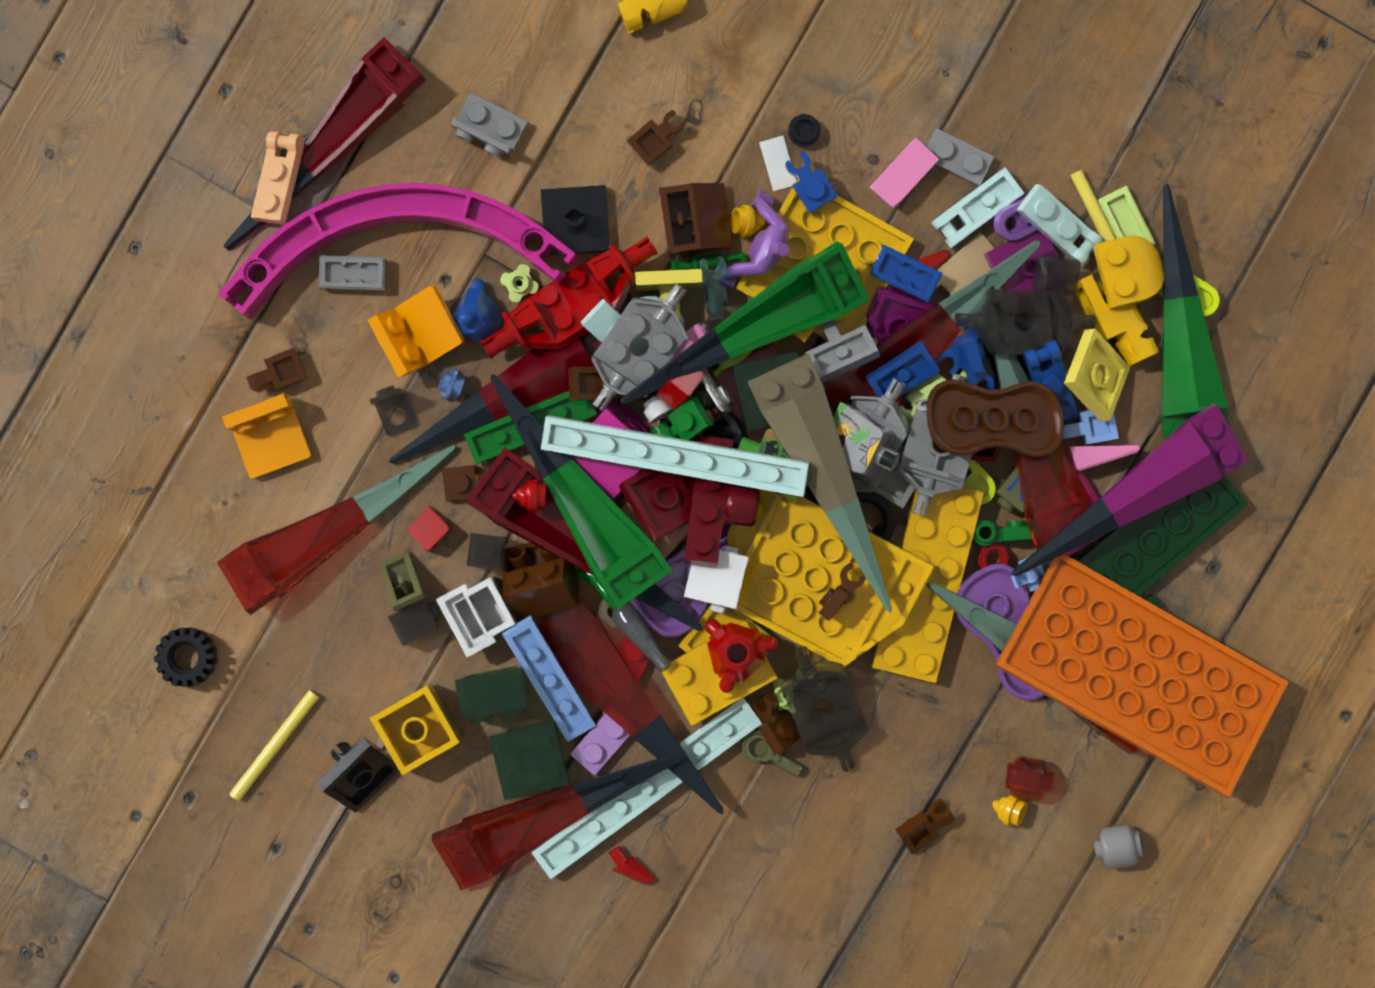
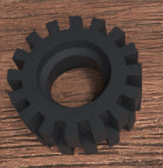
M192 627L179 628L168 632L169 634L160 639L161 643L155 649L157 656H154V662L158 664L156 670L158 673H162V679L170 681L171 685L182 687L194 686L207 680L208 676L214 672V665L218 661V658H215L217 648L213 646L212 642L214 641L212 638L207 637L204 631L196 630V628ZM183 644L191 645L198 653V662L190 670L179 668L174 661L176 649Z

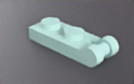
M1004 167L933 220L931 224L936 230H941L947 238L945 240L946 244L951 249L993 218L999 210L1020 198L1024 192ZM956 216L965 225L958 231L950 222Z
M1035 184L1016 209L1063 253L1081 267H1085L1090 261L1089 255L1093 251L1092 246L1104 242V239L1099 234L1087 227L1042 185ZM1078 236L1084 240L1079 248L1073 244Z

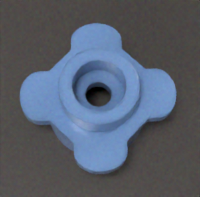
M451 368L449 373H443L438 385V390L442 391L440 398L456 400L459 397L464 385L465 376L459 374L458 369Z

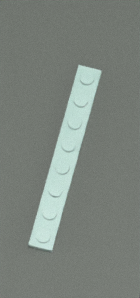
M550 415L545 417L541 444L542 450L801 497L805 495L810 462Z
M743 697L728 706L679 744L686 751L687 756L698 771L761 725L762 722ZM667 768L588 814L586 811L533 850L532 855L549 878L552 879L683 781Z

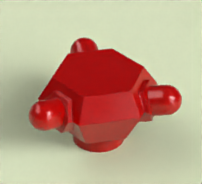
M710 619L705 624L706 631L711 635L707 645L713 670L721 678L719 688L724 693L731 692L735 683H739V681L744 682L766 661L765 656H767V652L774 651L778 646L776 638L772 636L763 638L759 631L730 622L727 625H721L715 619Z

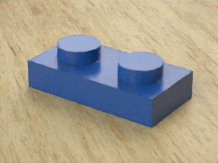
M920 341L867 375L866 378L878 397L885 394L893 378L900 380V382L906 385L898 396L900 397L938 373L940 369L923 342Z

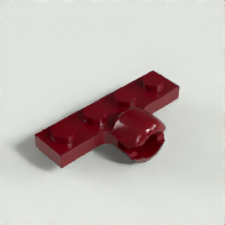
M701 435L700 443L733 448L734 439ZM695 477L684 564L717 568L723 527L728 524L747 527L755 525L760 502L759 490Z

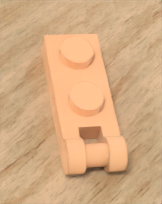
M270 131L266 137L267 151L251 218L259 222L285 225L304 149V138L301 134L291 133L289 136H283L281 132ZM282 149H287L286 158L281 157Z

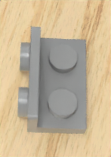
M469 92L457 118H453L451 126L456 130L454 135L470 144L476 140L485 145L484 151L501 159L502 155L509 158L512 157L528 126V121Z

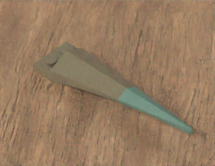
M805 354L747 381L762 415L790 459L810 462L806 484L887 611L891 612V603L827 396L809 354Z

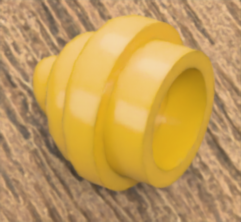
M742 205L740 208L735 207L731 213V231L740 237L749 238L758 232L760 227L765 225V220L750 205Z
M1011 794L1008 797L1004 796L1000 800L993 801L992 806L1004 825L1019 827L1025 818L1028 802L1023 801L1022 797L1017 794Z

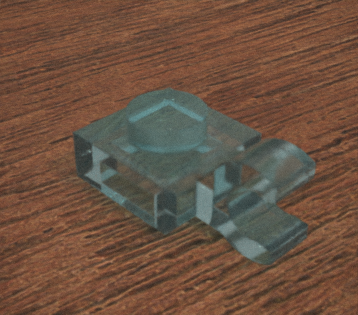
M720 256L718 257V267L715 270H709L707 261L701 259L700 269H702L703 273L702 284L705 309L711 319L723 318V306L728 305V297L725 286H721L719 281L727 271L726 262Z

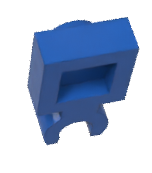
M803 151L800 153V157L804 162L802 168H794L789 160L785 162V167L790 175L798 177L799 181L793 184L792 188L808 214H811L837 198L838 195L821 168L812 173L810 170V158Z

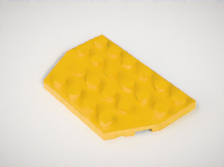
M758 489L760 492V502L755 525L747 527L731 524L728 530V546L739 549V555L750 558L746 566L738 599L739 605L736 611L842 668L904 625L934 568V565L868 531L892 611L886 610L866 578L865 582L854 590L834 617L828 621L819 614L820 610L824 607L819 601L831 587L837 591L841 586L840 573L843 567L849 563L853 565L847 574L851 581H858L863 572L822 507L805 497L799 496L797 503L793 504L772 491Z

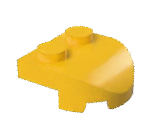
M1126 236L1092 246L1109 310L1134 303H1143L1154 296L1162 287L1164 281L1162 260L1156 248L1147 239L1140 236Z

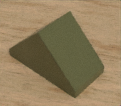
M408 551L378 564L394 611L402 610L429 597Z

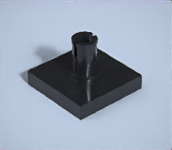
M606 185L541 189L543 228L575 254L606 252L610 250L608 247L610 245ZM551 251L549 256L561 254H559L556 251Z
M365 737L353 748H351L348 742L337 744L336 746L342 754H339L335 748L332 749L331 756L337 763L316 783L322 792L355 813L399 772L391 755Z

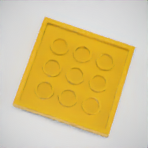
M792 188L778 212L789 227L787 243L789 253L786 256H782L776 267L766 275L742 276L736 290L750 298H754L806 257L811 258L838 241L843 244L870 298L869 301L843 317L834 319L837 329L842 336L866 325L868 321L866 313L877 287L886 288L888 286V283L869 275L883 244L905 255L914 238L839 196L811 214H808ZM819 325L813 333L826 340L823 329Z

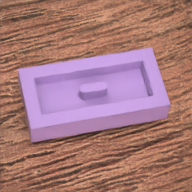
M613 704L570 755L595 776L638 725Z

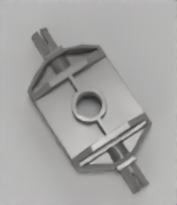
M675 283L666 299L662 298L661 301L647 298H632L591 357L604 383L602 385L604 388L592 403L597 408L599 406V409L604 411L614 395H626L666 365L683 341L688 339V335L675 312L676 306L685 293H687L680 285ZM643 337L648 341L649 347L644 354L636 355L631 352L630 343L634 338Z
M953 374V375H952V376H953L952 379H957V380H958V378H959V375H958V374ZM960 376L959 380L965 381L966 377ZM928 398L918 400L916 403L917 407L911 424V431L906 441L900 465L897 468V472L917 491L918 496L912 513L926 517L930 499L934 498V495L962 489L972 454L959 456L947 452L938 453L933 449V439L928 429L926 417Z
M893 378L887 391L881 397L851 396L850 399L853 401L850 405L888 431L890 437L885 447L898 453L911 429L907 419L897 406L898 402H896L906 385L900 382V380ZM876 465L871 476L850 471L856 492H875L887 470Z

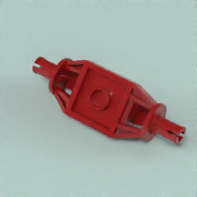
M646 236L623 252L621 250L618 251L612 243L608 245L610 250L584 261L565 273L566 276L559 285L551 282L526 298L509 314L505 311L502 312L501 315L506 321L503 323L505 327L480 341L490 359L514 343L520 344L525 352L529 349H563L589 333L581 324V321L602 299H605L619 312L631 285L636 282L632 274L634 272L633 268L653 255L658 254L652 242ZM620 270L623 273L613 288L609 290L605 281ZM538 323L545 330V332L524 336L522 332Z

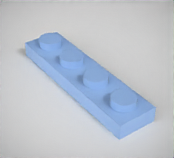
M531 615L502 631L503 637L567 742L595 727V721Z

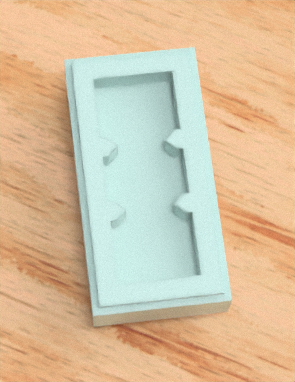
M602 299L581 321V324L602 343L621 314L605 299ZM636 337L630 343V350L632 353L640 355L649 346V343L643 337Z

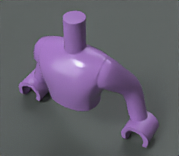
M759 189L756 191V199L750 206L755 208L770 226L766 230H761L755 236L750 246L749 257L753 262L734 263L728 268L721 265L720 275L713 283L727 291L733 288L738 276L766 275L776 267L782 256H786L789 253V246L787 245L789 227L782 217L771 208L774 198Z

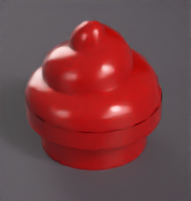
M538 479L528 480L523 487H519L512 494V497L515 501H519L523 508H527L530 513H537V509L545 510L546 483H538Z

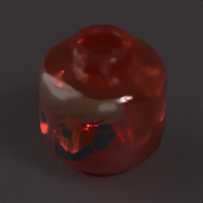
M1018 756L1015 758L1014 763L1008 762L1005 788L1010 789V794L1015 798L1038 802L1042 800L1045 791L1051 792L1054 773L1048 772L1047 762L1043 759Z

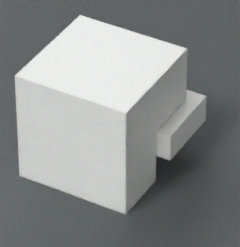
M725 546L724 551L719 550L717 568L691 565L684 597L711 604L710 611L725 614L726 607L737 610L745 570L750 558L739 555L740 550L737 548Z
M490 577L471 588H468L467 584H463L436 599L466 657L497 642L494 635L518 623L501 598L502 590L495 577Z

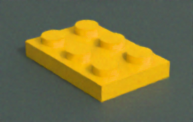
M746 620L737 624L750 628ZM710 640L670 662L671 666L662 674L692 726L777 679L778 677L766 656V661L744 682L739 681V683H735L733 690L729 693H724L719 688L721 678L718 677L719 674L714 673L707 645Z

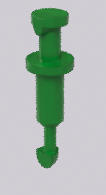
M743 252L730 256H724L722 253L701 257H696L695 253L690 254V260L675 262L674 259L670 260L671 270L708 269L721 267V265L724 266L729 261L739 260L740 263L747 262L748 258Z

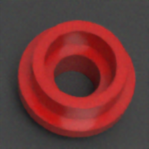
M992 543L982 547L978 552L977 562L980 569L991 565L987 558L992 552L999 556L997 564L1008 566L1010 564L1009 551L1000 543Z

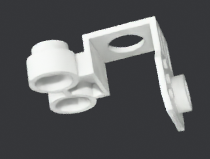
M707 369L702 370L701 372L704 374L702 381L714 403L721 412L730 413L732 411L729 404L732 402L730 394L723 385L718 387ZM658 395L650 398L643 404L645 408L644 414L650 424L655 422L660 424V419L667 417L677 409H673Z

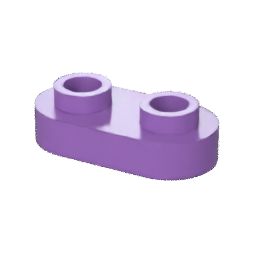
M1025 197L1002 208L996 214L994 230L999 237L1014 241L1038 230L1016 210ZM1010 217L1012 224L1007 229L1005 222Z

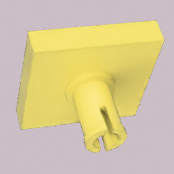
M702 269L635 272L637 292L660 291V301L662 298L666 299L675 283L684 289H702ZM679 302L678 305L676 306L677 309H676L675 312H676V314H677L679 320H681L682 318H681V314H680V302Z
M1096 329L1084 330L1070 368H1065L1067 376L1064 384L1099 421H1109L1112 418L1130 367Z

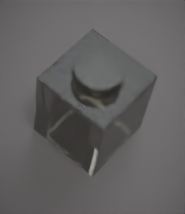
M471 533L467 566L501 570L503 567L506 537Z
M427 598L388 616L402 646L441 628L438 622L442 620L441 613L435 602L429 604Z

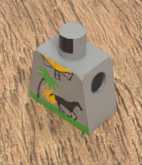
M840 402L833 419L849 470L871 476L876 465L892 472L899 461L900 454L885 447L890 433L853 406Z

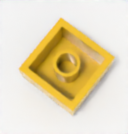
M431 683L369 718L402 776L463 740Z

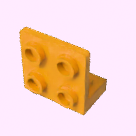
M435 285L428 286L397 307L376 314L367 320L398 378L421 370L465 342L460 329Z
M281 394L222 416L226 429L233 432L247 473L251 479L311 457L309 446L289 395Z

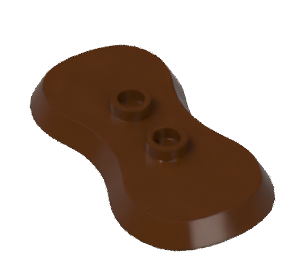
M951 379L934 386L927 399L926 417L930 435L940 449L953 455H969L990 447H1004L1027 456L1042 457L1054 452L1059 447L1063 438L1064 421L1060 402L1050 388L1037 382H1021L1004 389L994 390L984 389L963 380Z

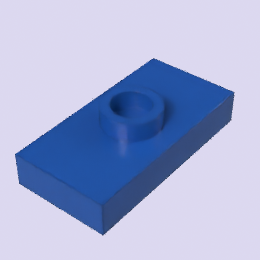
M884 244L869 275L929 303L943 274Z

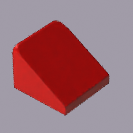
M698 371L671 379L657 392V395L673 409L678 408L690 397L704 378V374Z
M428 506L406 530L427 552H431L453 528Z

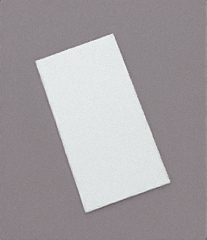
M784 136L759 142L773 191L791 187L795 184L796 177L790 175L785 167V162L788 160L791 162Z

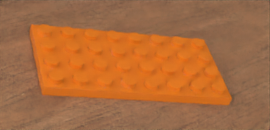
M1066 554L1051 560L994 665L1225 798H1229L1289 683L1287 680Z

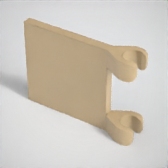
M981 232L938 269L943 274L936 288L941 286L951 296L991 270L984 254L995 248ZM1001 288L988 300L991 309L1005 298ZM981 310L976 313L962 330L955 323L950 328L953 336L956 338L962 336L976 321H979L982 318Z

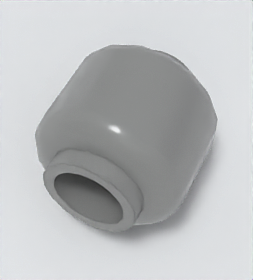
M1129 824L1104 827L1100 831V840H1094L1097 860L1103 859L1105 866L1109 869L1136 866L1139 862V857H1144L1140 831H1134V828Z

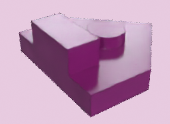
M878 286L866 317L882 354L887 357L897 352V348L911 341L917 342L925 338L939 307L936 303L930 301L927 303L896 287L888 286V288Z

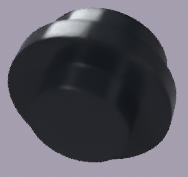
M801 114L791 120L788 126V136L793 144L799 147H809L819 139L820 125L813 116Z

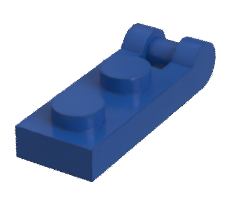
M1052 340L1045 343V347L1037 351L1031 349L1024 352L1023 356L1031 381L1045 385L1056 394L1062 408L1064 424L1078 419L1079 414L1072 392L1064 384L1067 375L1056 341ZM1049 360V363L1040 366V363Z

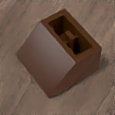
M690 183L659 188L669 258L734 248L724 183Z
M530 542L505 549L501 598L517 622L530 615L532 618L578 607L579 581L574 565Z

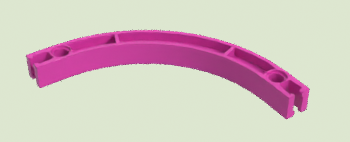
M424 183L386 184L359 189L334 197L292 219L254 251L218 295L251 320L275 289L309 257L351 234L395 223L425 222L445 224L487 236L526 259L557 285L561 283L566 275L557 269L553 271L544 262L549 257L551 251H556L564 256V262L572 267L575 266L579 259L572 250L521 212L495 199L469 190L445 185ZM531 239H543L541 249L535 252L527 250V244ZM259 269H266V278L262 282L254 283L255 272ZM249 285L253 288V291L243 306H241L234 298Z

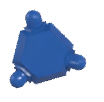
M476 279L472 282L471 288L467 290L458 304L456 312L452 314L463 337H468L475 342H480L500 330L503 321L495 300L485 293L486 284L482 279Z

